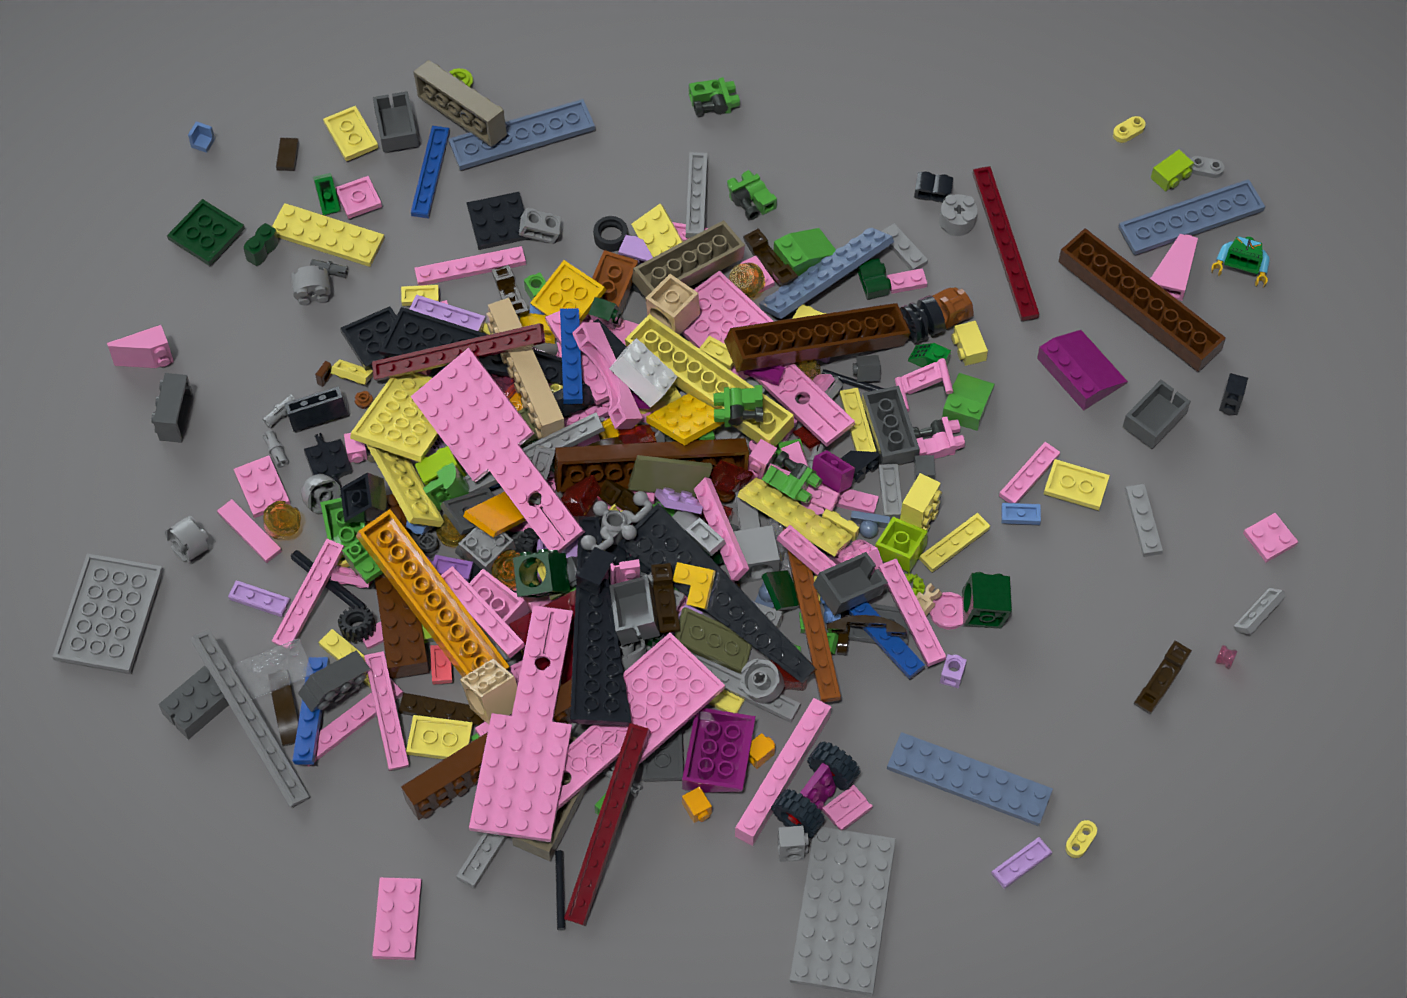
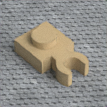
M931 583L926 587L924 595L919 592L916 596L926 616L935 606L933 600L938 599L942 594L940 589H936L932 593L935 587Z

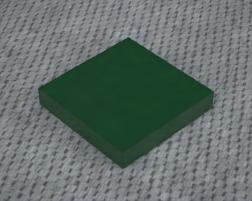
M788 570L766 572L761 575L776 611L799 608L794 583Z

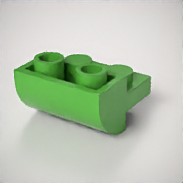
M453 462L437 471L436 473L439 478L431 481L423 488L438 510H441L440 506L443 501L469 493V485Z
M358 539L342 550L356 575L359 574L366 584L383 573Z

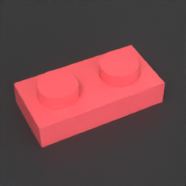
M430 645L432 684L452 683V664L438 645Z

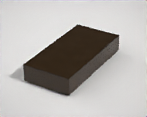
M280 137L276 170L295 171L299 144L298 138Z

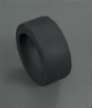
M606 216L599 219L594 225L593 230L595 244L602 250L609 252L618 251L625 235H628L626 223L616 216ZM612 227L619 229L622 234L617 239L606 240L600 236V232L605 228Z

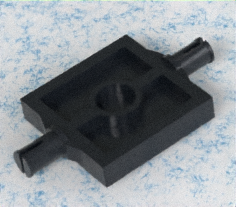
M319 433V436L316 434L314 437L317 445L304 448V454L312 476L317 474L330 476L341 488L339 479L342 476L352 474V468L342 441L338 439L325 442L322 433Z

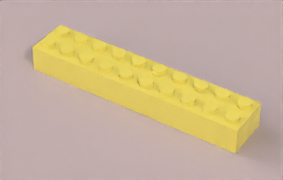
M650 314L625 338L626 346L630 345L637 338L677 376L673 383L674 385L715 409H724V406H714L713 393L724 392V387H730V389L754 388ZM762 393L763 422L747 419L743 420L738 426H732L756 443L762 439L775 447L794 427V415Z

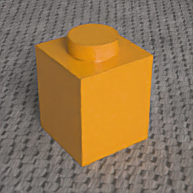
M762 733L751 741L748 761L758 769L775 755L774 741L770 737H765Z
M700 787L682 796V805L693 823L705 821L710 817L712 806Z

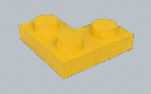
M677 562L673 582L691 586L686 605L707 609L716 573L715 570Z

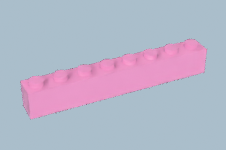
M813 698L735 827L736 838L751 846L754 845L774 812L771 806L783 790H787L829 720L831 706Z

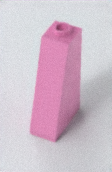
M1184 234L1178 236L1150 278L1180 301L1184 297L1198 240L1196 237Z

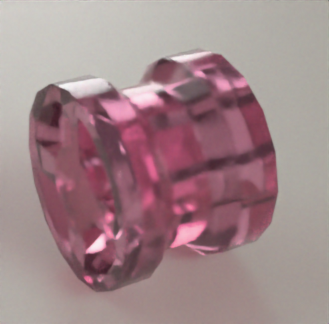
M1222 645L1215 663H1222L1226 668L1230 669L1238 651L1229 650L1227 646Z

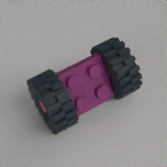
M825 741L820 742L808 757L807 763H809L810 768L814 769V775L798 794L795 790L784 789L771 806L772 811H774L773 814L778 816L777 819L782 821L785 827L803 826L804 833H808V838L813 837L825 821V816L821 813V810L828 797L834 794L835 788L838 787L839 790L849 789L860 774V767L857 766V762L852 760L850 755H847L843 749L840 750L838 746H833L832 743H826Z

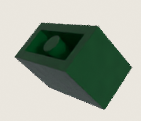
M594 297L589 316L593 322L599 319L606 327L615 329L616 325H619L622 320L621 311L616 303Z

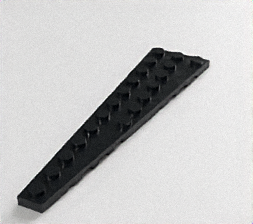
M401 307L379 354L381 356L394 357L488 334ZM533 349L547 382L563 386L562 358ZM500 353L478 358L488 373L509 377L508 365L503 363Z
M657 503L635 526L637 535L634 539L626 540L623 538L617 544L633 557L639 559L649 569L654 564L671 563L672 577H674L677 562L715 570L716 573L707 609H704L729 627L800 682L804 683L817 670L661 504ZM673 582V586L688 597L691 586Z
M579 516V525L585 533L578 538L577 570L579 567L582 568L584 566L586 554L592 552V550H585L581 546L583 536L591 535L596 539L597 545L602 543L599 517ZM576 578L570 723L629 726V723H631L608 579L597 596L578 588Z

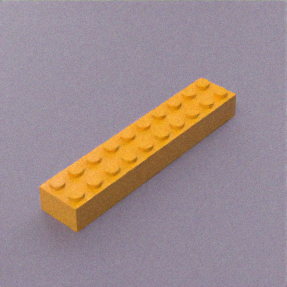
M391 509L358 531L357 539L462 678L492 659L497 661L506 670L510 667Z

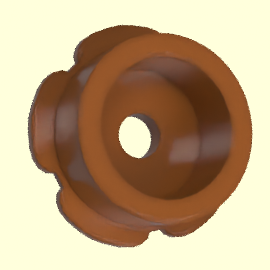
M368 391L358 392L355 395V404L362 409L370 407L373 396Z

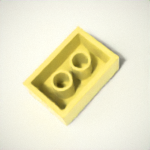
M920 473L902 502L900 520L928 531L931 519L935 520L939 512L937 508L942 491H940L941 483Z

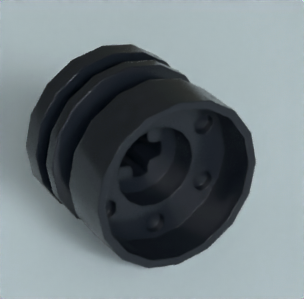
M929 295L919 299L917 305L911 302L908 306L900 307L903 319L910 330L909 339L912 342H919L921 339H926L928 334L933 336L945 330L946 325L943 312L933 296Z

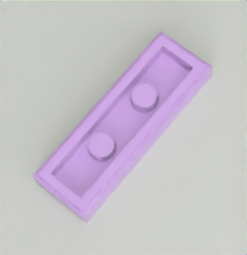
M237 580L228 596L229 600L282 618L290 603V598Z
M1038 837L995 868L991 874L1005 889L1051 856L1052 851Z

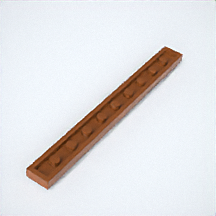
M786 548L811 662L817 668L814 675L820 701L823 703L838 701L841 699L817 591L813 586L814 577L812 570Z

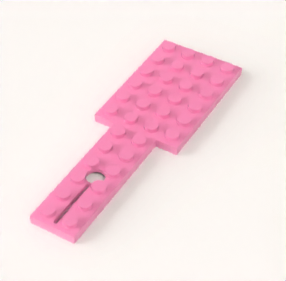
M718 271L694 289L699 293L700 315L682 334L694 346L700 348L708 336L725 344L724 340L730 328L773 322V320L723 273ZM794 363L779 365L786 368L779 386L754 378L826 447L855 425V421ZM735 366L730 370L743 380L749 377L744 374V371L737 372ZM799 394L808 395L810 401L806 404H799L795 398Z
M467 348L410 396L445 444L449 446L453 455L471 479L477 482L490 471L549 550H558V553H561L585 533L520 445L535 433L471 349ZM533 493H540L542 495L541 504L537 507L529 504V498Z
M533 605L512 716L491 714L469 831L551 842L572 731V724L553 722L573 611ZM540 657H546L551 662L550 666L545 670H538L535 666V661Z
M671 633L667 634L623 673L631 723L650 729L640 763L725 689V685ZM593 724L569 745L564 773L568 772L572 778L567 785H561L557 810L618 758L628 726Z

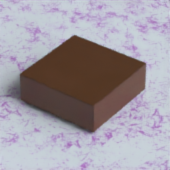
M326 360L315 374L317 384L322 387L332 376L331 363Z

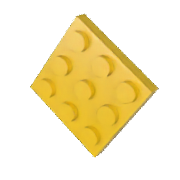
M563 260L530 304L546 316L556 313L560 309L579 308V323H581L589 313L594 297L601 298L607 289Z
M689 393L646 416V423L684 446L725 422H714L715 408Z

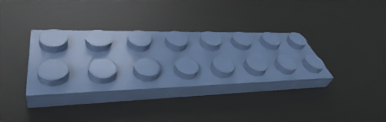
M581 99L505 122L507 135L492 147L471 132L449 138L448 140L460 170L593 131L595 130V125L584 100Z
M1248 179L1121 222L1118 228L1133 254L1137 255L1175 242L1180 234L1192 236L1262 212L1265 209V205Z
M874 228L866 229L861 235L851 239L843 247L836 249L832 256L823 258L821 262L808 268L797 279L781 286L778 291L765 297L759 303L761 310L782 319L894 243L893 237Z
M901 732L887 765V770L1036 826L1040 825L1053 788Z

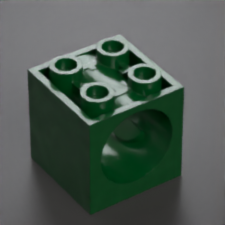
M540 549L537 550V553L523 552L520 553V557L513 558L517 597L540 598L570 592L566 553H558V550ZM543 562L546 575L544 581L540 584L537 578V568Z
M983 572L971 573L962 589L963 625L1000 629L1003 627L1012 612L1010 576L984 574Z

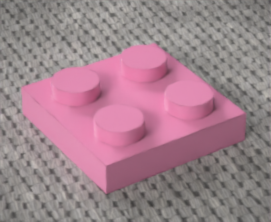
M369 176L335 187L336 194L348 219L382 207Z
M1276 513L1250 526L1243 532L1244 536L1265 562L1274 559L1298 544V540Z

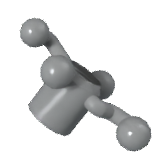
M638 491L634 494V503L638 506H644L636 515L628 510L622 512L617 510L609 511L608 505L605 502H596L593 505V512L598 516H603L600 527L603 542L597 545L596 539L593 536H583L581 539L583 549L593 550L594 547L606 550L611 545L618 544L623 538L626 540L634 539L637 531L630 524L641 521L652 509V503L648 500V495L643 491Z

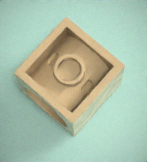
M671 274L645 298L647 316L650 314L679 335L700 315L699 293Z
M492 659L460 679L471 710L487 724H490L492 713L508 716L512 714L517 683L515 677L497 661Z

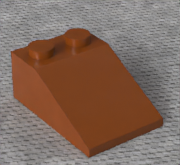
M604 250L592 279L607 289L600 299L616 303L622 315L633 283V268L638 266V260Z

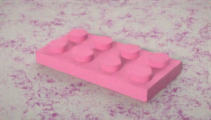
M380 877L373 959L415 960L421 879Z

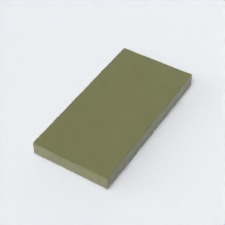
M637 455L628 488L629 490L655 493L656 489L663 490L666 487L678 493L687 491L692 493L693 497H697L694 488L705 477L709 478L712 464Z
M684 607L679 618L680 631L675 632L674 637L690 652L741 674L742 668L747 664L752 645L724 624Z

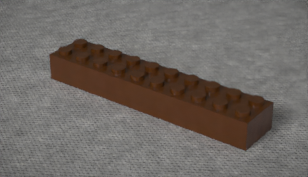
M1086 228L1061 249L1059 263L1198 372L1223 349L1225 336Z
M898 303L734 327L729 329L724 342L736 371L740 372L904 346L911 333L903 319Z
M745 438L694 440L685 446L678 441L555 448L554 481L557 492L600 490L607 479L629 489L628 484L637 455L711 463L712 470L709 478H711L713 484L747 482L749 449Z
M393 494L386 495L388 510L391 509L408 532V528L405 527L407 523L406 516ZM382 573L375 578L389 677L393 679L429 673L421 622L388 578Z
M572 679L559 687L553 722L571 724ZM488 732L401 786L405 801L418 820L429 817L437 808L445 807L450 803L451 799L456 796H462L470 787L477 786Z

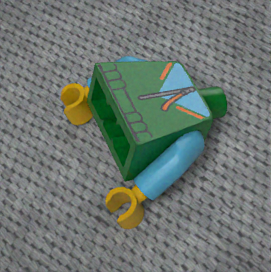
M1238 236L1234 241H1230L1221 247L1216 259L1217 262L1213 263L1211 273H1213L1214 269H1219L1218 276L1222 274V263L1256 274L1259 272L1260 275L1255 280V286L1257 287L1259 280L1264 283V288L1268 281L1265 274L1268 272L1270 258L1265 250H1263L1261 242L1254 241L1250 236L1245 238Z

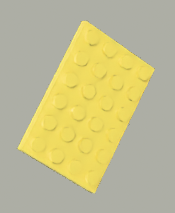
M415 372L390 378L352 430L350 439L421 462L439 434L410 396L431 380L432 377Z

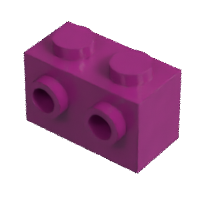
M828 450L814 456L812 469L823 480L822 483L838 493L852 486L855 471L853 466Z

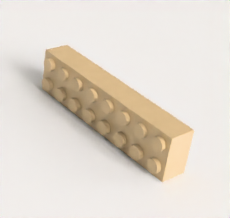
M509 298L488 305L486 316L489 322L487 327L490 334L522 327ZM532 347L500 353L503 363L508 365L509 377L515 380L514 387L517 394L520 393L522 396V406L529 411L527 413L528 419L536 427L534 431L537 439H542L565 428L564 417Z

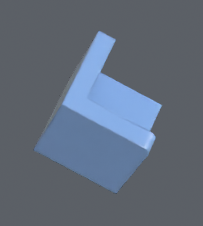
M197 121L188 134L191 148L206 153L215 141L212 127Z

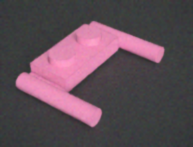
M944 358L902 377L895 378L896 386L899 385L907 411H909L906 393L910 395L941 381L944 383L946 394L953 393Z

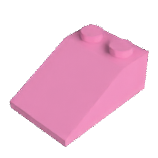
M161 325L107 343L115 366L158 368L174 362Z
M484 569L469 583L507 625L525 616L530 611L524 599L517 597L516 593Z

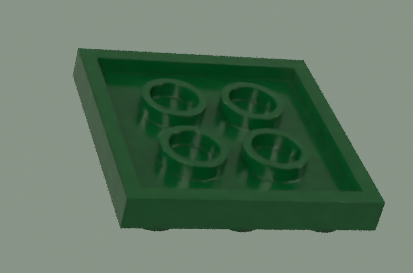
M201 199L169 232L167 238L210 266L244 231L245 227L244 224L204 199Z

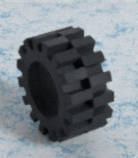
M527 528L524 530V533H521V538L517 540L518 544L515 545L514 557H520V553L523 552L537 553V541L540 538L532 528Z
M357 605L355 609L349 607V611L345 609L343 611L344 615L340 614L338 625L343 638H346L347 641L351 640L355 643L358 639V642H362V638L367 640V635L372 636V631L375 632L376 630L373 614L369 608L365 609V606L359 608V605ZM356 622H363L358 626H351Z

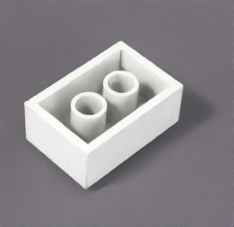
M637 338L622 351L609 368L650 408L665 395L677 378L674 372Z

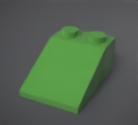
M820 228L789 233L775 240L773 251L785 265L789 264L798 276L806 272L808 268L821 262L823 258L832 256L836 251Z
M959 373L952 386L953 393L949 394L946 400L942 417H948V421L958 420L960 426L978 431L995 384Z
M341 498L320 502L327 538L343 545L345 548L356 541V535L360 529L365 527V521L345 523Z

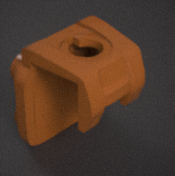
M956 287L947 288L933 295L943 312L947 329L974 316L973 304L963 289L959 290Z

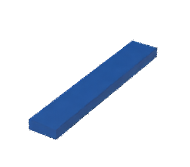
M432 126L411 208V216L429 218L450 128Z

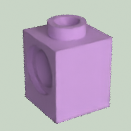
M947 654L940 683L959 688L967 659H963L959 655ZM950 668H956L958 671L953 672Z

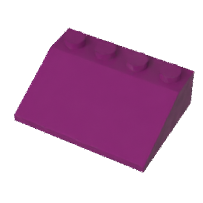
M1082 330L1054 337L1039 347L1037 359L1083 411L1128 382Z
M702 708L694 716L682 778V789L692 791L700 787L703 793L743 791L756 716Z

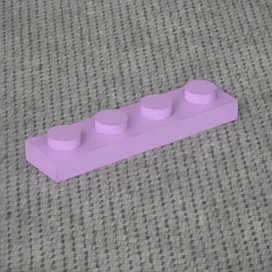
M419 295L415 296L410 306V310L479 332L486 321L483 315Z

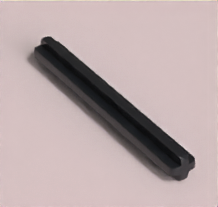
M295 550L291 554V559L306 572L310 571L314 562L299 550ZM330 576L325 586L352 607V609H355L357 605H359V608L365 606L360 599L340 583L331 580Z

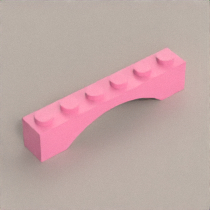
M583 322L572 334L579 349L590 358L605 380L610 398L608 414L614 428L632 429L643 418L629 387L609 369L616 358L600 323Z

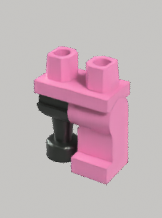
M942 417V420H934L930 427L920 430L918 427H913L920 448L919 456L934 455V459L947 455H955L957 449L965 447L963 435L953 437L952 434L960 432L958 420L948 421V417ZM931 436V438L923 440V437Z

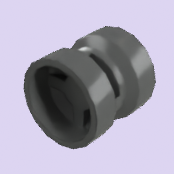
M426 532L418 537L417 544L425 556L429 558L434 557L438 552L437 540L434 534Z

